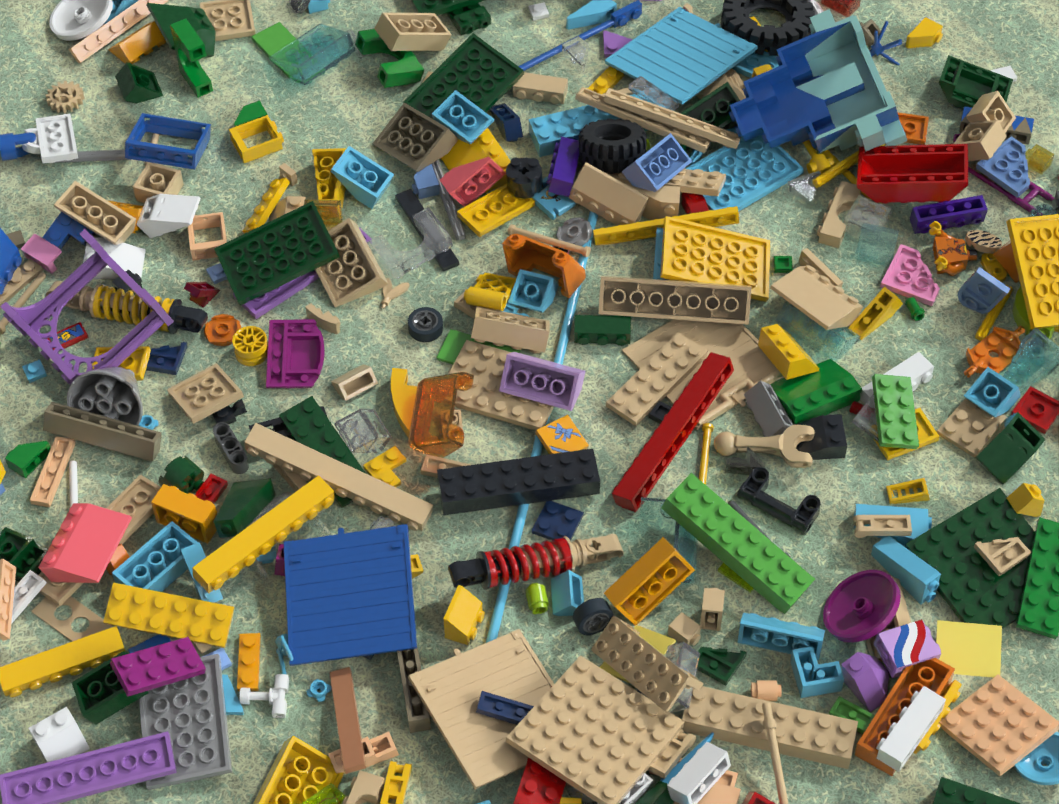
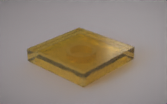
M304 200V205L314 201L326 227H335L343 222L341 200Z

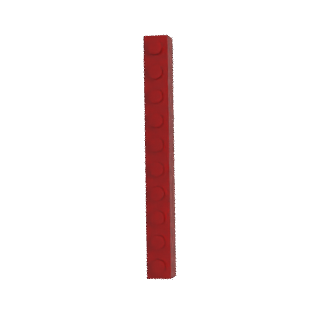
M710 352L708 357L703 360L701 367L694 373L678 400L674 402L671 410L664 416L663 421L655 429L650 440L644 445L643 450L634 459L629 470L624 473L620 483L614 488L612 496L616 505L633 512L638 511L733 373L734 368L730 357Z

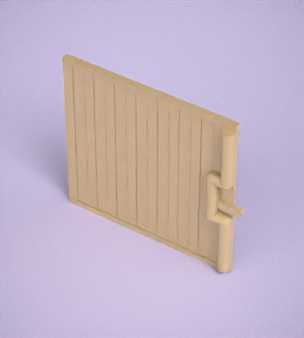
M673 319L622 349V352L640 370L677 333H680L708 351V355L710 352L730 357L734 371L695 426L696 430L738 404L741 407H745L746 403L744 400L746 398L744 394L759 381L770 385L784 377L759 348V340L743 324ZM702 362L665 397L672 405L678 400L694 373L701 367Z
M520 629L464 653H461L459 649H454V657L408 676V679L475 790L525 767L528 756L506 743V737L517 725L476 713L481 691L535 706L549 691L551 686L554 685Z

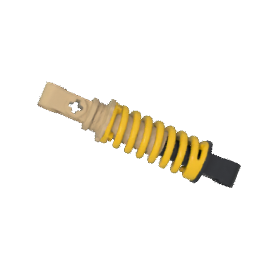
M55 281L46 292L45 297L53 292L62 281ZM104 284L96 285L95 288L84 286L65 305V307L71 309H80L84 312L90 311L92 318H106L120 323L125 321L127 324L134 323L136 326L152 312L137 294L134 296L131 290L125 293L120 288L115 292L113 287L105 286ZM160 296L154 298L174 321L169 326L164 323L157 330L161 329V331H166L170 334H175L178 329L198 333L208 320V315L204 310L183 306L181 299L170 300L165 298L162 302Z

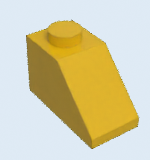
M925 17L907 36L905 47H930L935 42L939 43L943 36V26Z
M1023 483L1007 497L1017 514L1038 517L1042 513L1045 500L1041 496V490L1034 484Z

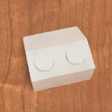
M67 707L28 728L46 762L82 754L90 749Z

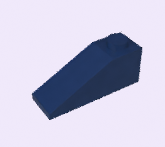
M502 103L489 109L502 137L506 141L515 142L518 138L523 137L520 117L509 106Z

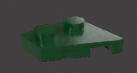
M700 647L691 660L690 666L726 686L745 659L747 652L740 650V653L727 652V649Z

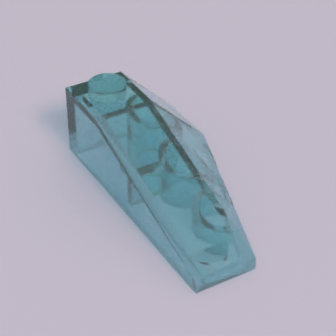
M1034 328L1021 341L1019 349L1012 358L1011 364L1003 377L1018 386L1020 395H1022L1030 386L1033 387L1059 366V346L1040 330Z

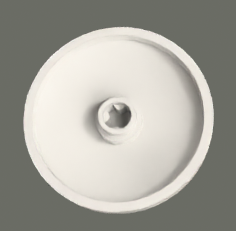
M61 0L51 14L50 28L62 40L73 41L84 38L94 33L106 22L111 14L113 2L112 0Z

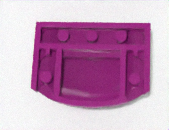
M315 319L269 320L266 388H312L315 385L314 383L321 374L325 357L323 336L316 326L317 322Z

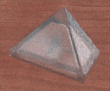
M817 171L788 181L786 193L790 196L812 201L818 189L814 187L812 181L821 175V172Z

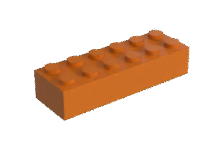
M937 658L906 667L858 741L854 755L893 776L896 770L877 759L879 750L876 748L882 738L886 739L888 737V730L893 722L898 723L901 719L899 715L903 708L911 705L910 699L915 691L920 692L923 686L942 696L952 681L955 668Z

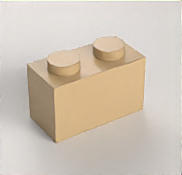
M704 588L700 622L701 629L721 630L725 590Z

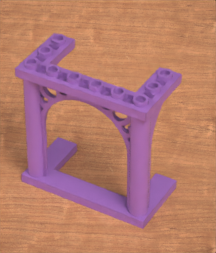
M86 229L80 235L95 253L53 292L41 301L27 307L16 308L10 306L7 302L0 306L5 311L3 316L24 336L28 334L31 337L28 341L36 349L38 347L42 349L40 353L47 361L50 358L53 360L51 365L58 372H63L61 377L70 385L78 376L83 374L79 373V366L82 363H87L86 372L118 367L164 323L169 326L174 322L161 305L108 255ZM108 265L152 312L108 352L89 358L72 355L59 342L57 336L58 317L66 303ZM51 326L50 332L45 334L39 332L41 327ZM53 337V341L50 342L47 338ZM72 360L76 361L74 370L72 363H70ZM98 362V364L94 365L95 368L93 369L92 363Z

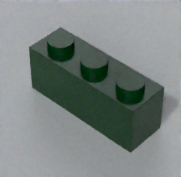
M575 315L574 343L587 345L588 343H597L598 345L617 344L618 346L630 344L631 316Z

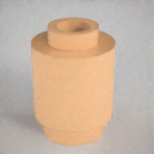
M756 680V682H751V697L766 701H777L778 697H781V684H777V680Z

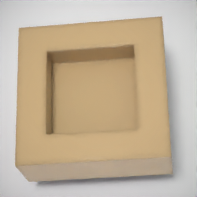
M285 163L279 166L280 179L286 177L290 181L289 184L291 186L298 183L296 171Z

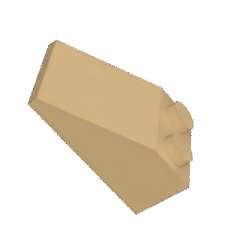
M626 183L627 186L649 197L642 214L643 217L654 220L662 219L666 216L679 215L681 187L662 186L656 192L634 187L631 183Z

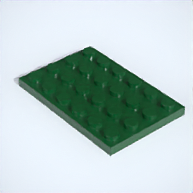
M472 33L403 103L433 119L432 113L456 90L484 112H487L524 75V70Z
M314 201L214 248L240 306L340 257Z

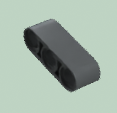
M221 422L213 427V434L217 446L232 471L236 474H244L249 469L244 449L227 423Z

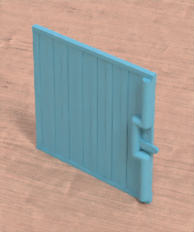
M678 7L604 61L605 64L683 105L747 56L754 53L758 47L720 28L719 23L714 25Z

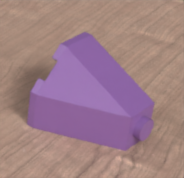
M861 652L855 653L841 664L844 683L871 713L880 707L887 697L890 673L877 657Z

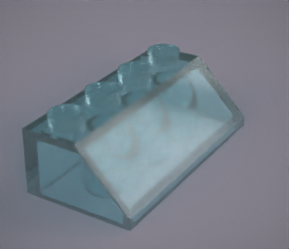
M788 301L784 303L775 320L783 329L795 333V337L800 340L808 341L811 343L810 346L812 348L824 351L826 356L832 360L843 358L861 337L847 327L826 330Z

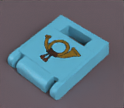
M547 176L543 179L542 189L544 190L535 193L532 198L535 200V205L554 220L557 217L556 214L561 216L576 206V203L569 199V197L548 192Z

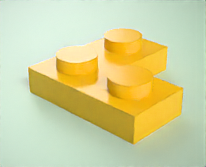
M394 446L365 463L363 468L370 476L398 487L401 485V480L392 470L407 461L399 449Z

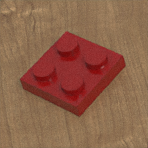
M1030 386L1013 409L1011 415L1018 412L1036 430L1046 434L1059 415V401Z

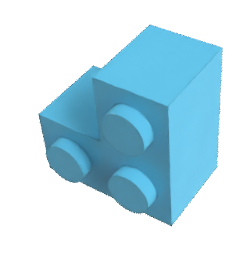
M813 646L792 650L790 663L800 698L842 691L844 677L839 661L818 664Z

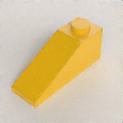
M884 286L849 326L848 330L860 340H863L890 319L903 303Z

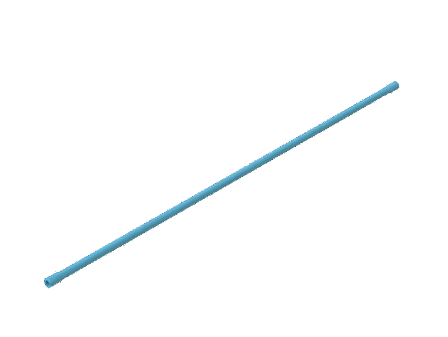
M590 211L588 221L593 231L596 227L598 214ZM593 232L592 237L582 247L588 246L591 248V243L594 235ZM579 254L578 263L585 269L588 257H583V254ZM581 285L568 300L554 363L563 365ZM549 416V418H548V420H547L545 426L548 425L550 416ZM537 435L535 436L531 457L541 456L543 444ZM529 504L518 506L508 549H511L513 546L519 547ZM510 577L507 585H503L500 582L486 643L498 637L510 587Z

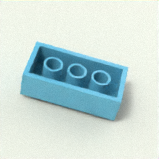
M171 521L112 572L114 581L118 584L162 592L188 569L180 549L198 542Z

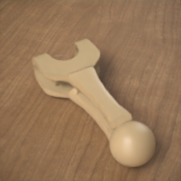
M792 425L783 434L771 437H745L725 431L716 436L714 448L722 456H731L735 452L773 454L782 457L786 464L792 468H808L813 464L811 455L798 451L796 446L800 442L812 440L815 430L807 425Z

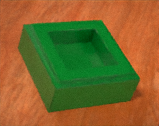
M792 256L773 257L774 273H790L793 271Z

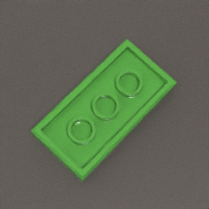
M280 22L251 36L256 45L288 78L317 64V60Z
M450 329L439 351L437 360L453 365L466 340L477 341L471 338L470 334ZM477 342L508 352H521L507 345L496 346L493 342Z

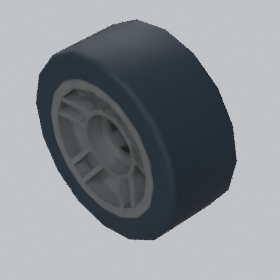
M421 307L414 310L408 318L409 334L419 342H432L438 339L443 332L442 315L439 311L430 307Z
M593 598L580 604L573 612L572 618L581 634L591 636L604 631L614 614L606 600L603 598Z

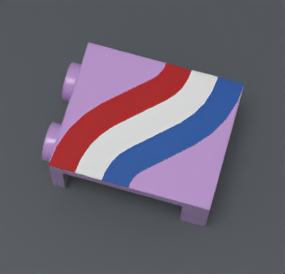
M922 619L880 632L874 641V646L892 678L899 677L905 667L932 658L939 659L941 656L939 645L933 640L929 627L925 626Z

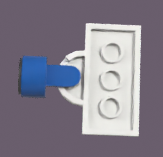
M71 114L36 118L37 128L26 129L23 134L13 135V133L0 135V160L2 161L18 159V157H23L30 153L41 154L42 163L70 161L78 158Z

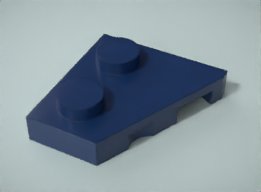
M181 342V346L171 348L169 345L158 349L152 348L146 370L177 375L188 347L187 342Z

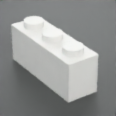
M706 742L697 750L691 760L684 764L681 771L670 780L667 787L671 799L679 804H697L731 766L727 751Z

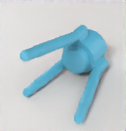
M282 634L276 638L275 643L278 647L276 652L279 657L281 673L286 674L283 655L288 656L290 661H293V656L288 647V634Z

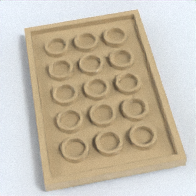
M466 340L436 396V401L535 431L545 426L554 408L551 405L500 392L506 356L512 352Z

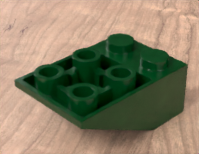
M1017 412L1007 417L975 458L1001 484H1005L1045 441V438Z

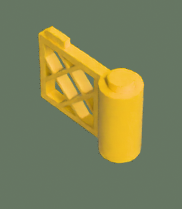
M486 272L483 275L480 274L476 279V285L474 287L470 286L465 290L464 300H466L468 305L504 311L517 278Z

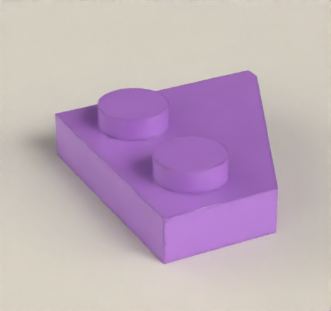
M603 31L604 58L614 54L632 41V39Z

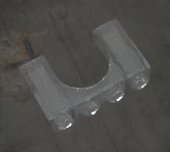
M429 207L413 216L415 226L424 237L423 242L416 249L407 252L397 251L391 247L382 234L367 242L378 265L390 281L401 278L404 274L416 269L426 261L432 260L436 255L447 251L453 246L450 234Z

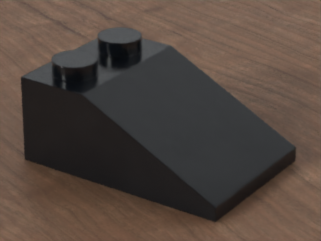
M842 414L821 415L794 424L811 426L815 430L812 440L800 442L796 446L798 451L809 453L813 460L845 458L847 441Z

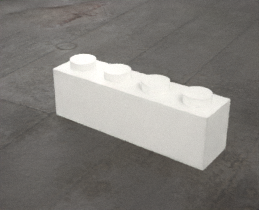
M917 352L884 373V375L911 377L912 391H915L919 384L922 382L927 383L932 379L934 366L920 352ZM870 382L862 387L860 400L866 406L875 410L873 384Z
M923 686L920 692L915 691L910 699L911 705L903 708L899 715L901 719L898 723L893 722L888 730V737L886 739L882 738L876 748L879 750L877 759L900 772L940 715L946 702L945 698Z

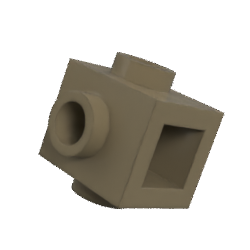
M872 19L864 24L860 22L868 47L874 44V31L878 32V36L881 32Z

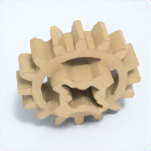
M64 81V84L57 82V86L52 85V89L47 90V104L51 107L52 111L56 109L57 113L61 110L64 114L67 110L73 112V108L79 109L78 104L83 105L82 100L85 99L82 87L80 88L78 83L74 85L73 81L69 84L67 81Z

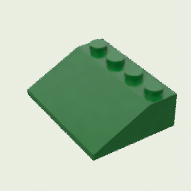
M832 359L816 364L820 368L818 372L788 380L783 378L770 384L793 425L821 415H828L851 405L854 401H860L861 386L852 374Z

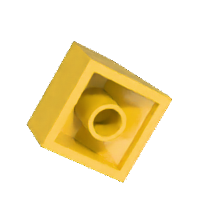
M458 585L443 618L444 633L446 639L468 645L470 640L475 639L477 634L476 626L478 622L482 623L485 611L482 609V602L460 585Z

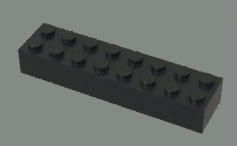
M593 448L437 470L443 516L600 494V477Z

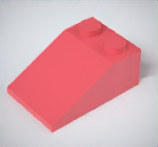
M486 157L451 169L440 179V182L448 193L465 207L473 203L500 180L506 172L490 157Z

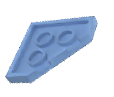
M1012 136L998 147L992 158L981 160L976 165L977 170L1017 198L1029 189L1030 179L1028 178V164L1025 156L1026 148L1025 145Z

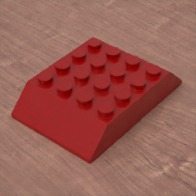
M968 144L878 146L868 151H865L863 146H859L857 188L876 203L950 201L968 186Z

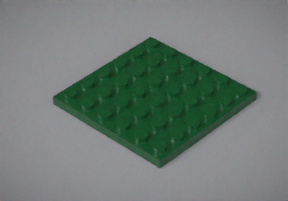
M998 488L906 543L905 548L941 574L937 591L961 622L1002 626L1003 629L1017 620L1030 555L998 576L973 547L976 542L980 541L981 543H988L997 539L1007 540L1008 538L1018 537L1031 552L1035 531L1021 514L1016 513L1001 488Z

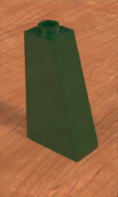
M271 478L233 483L214 520L219 538L234 537L239 534L275 498L276 493Z

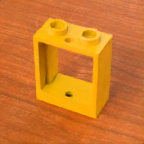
M268 115L229 129L231 142L243 163L283 149V136L281 132H277L275 122L271 121ZM264 131H268L272 140L247 148L242 140Z

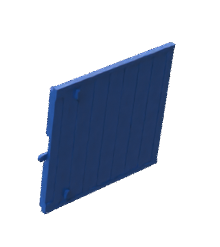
M407 524L344 533V529L339 528L337 535L284 542L288 647L293 656V661L289 660L290 666L417 649Z

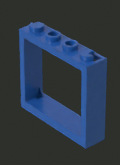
M142 113L125 142V158L195 170L209 143L211 124ZM145 132L199 141L195 149L190 150L141 142V139Z

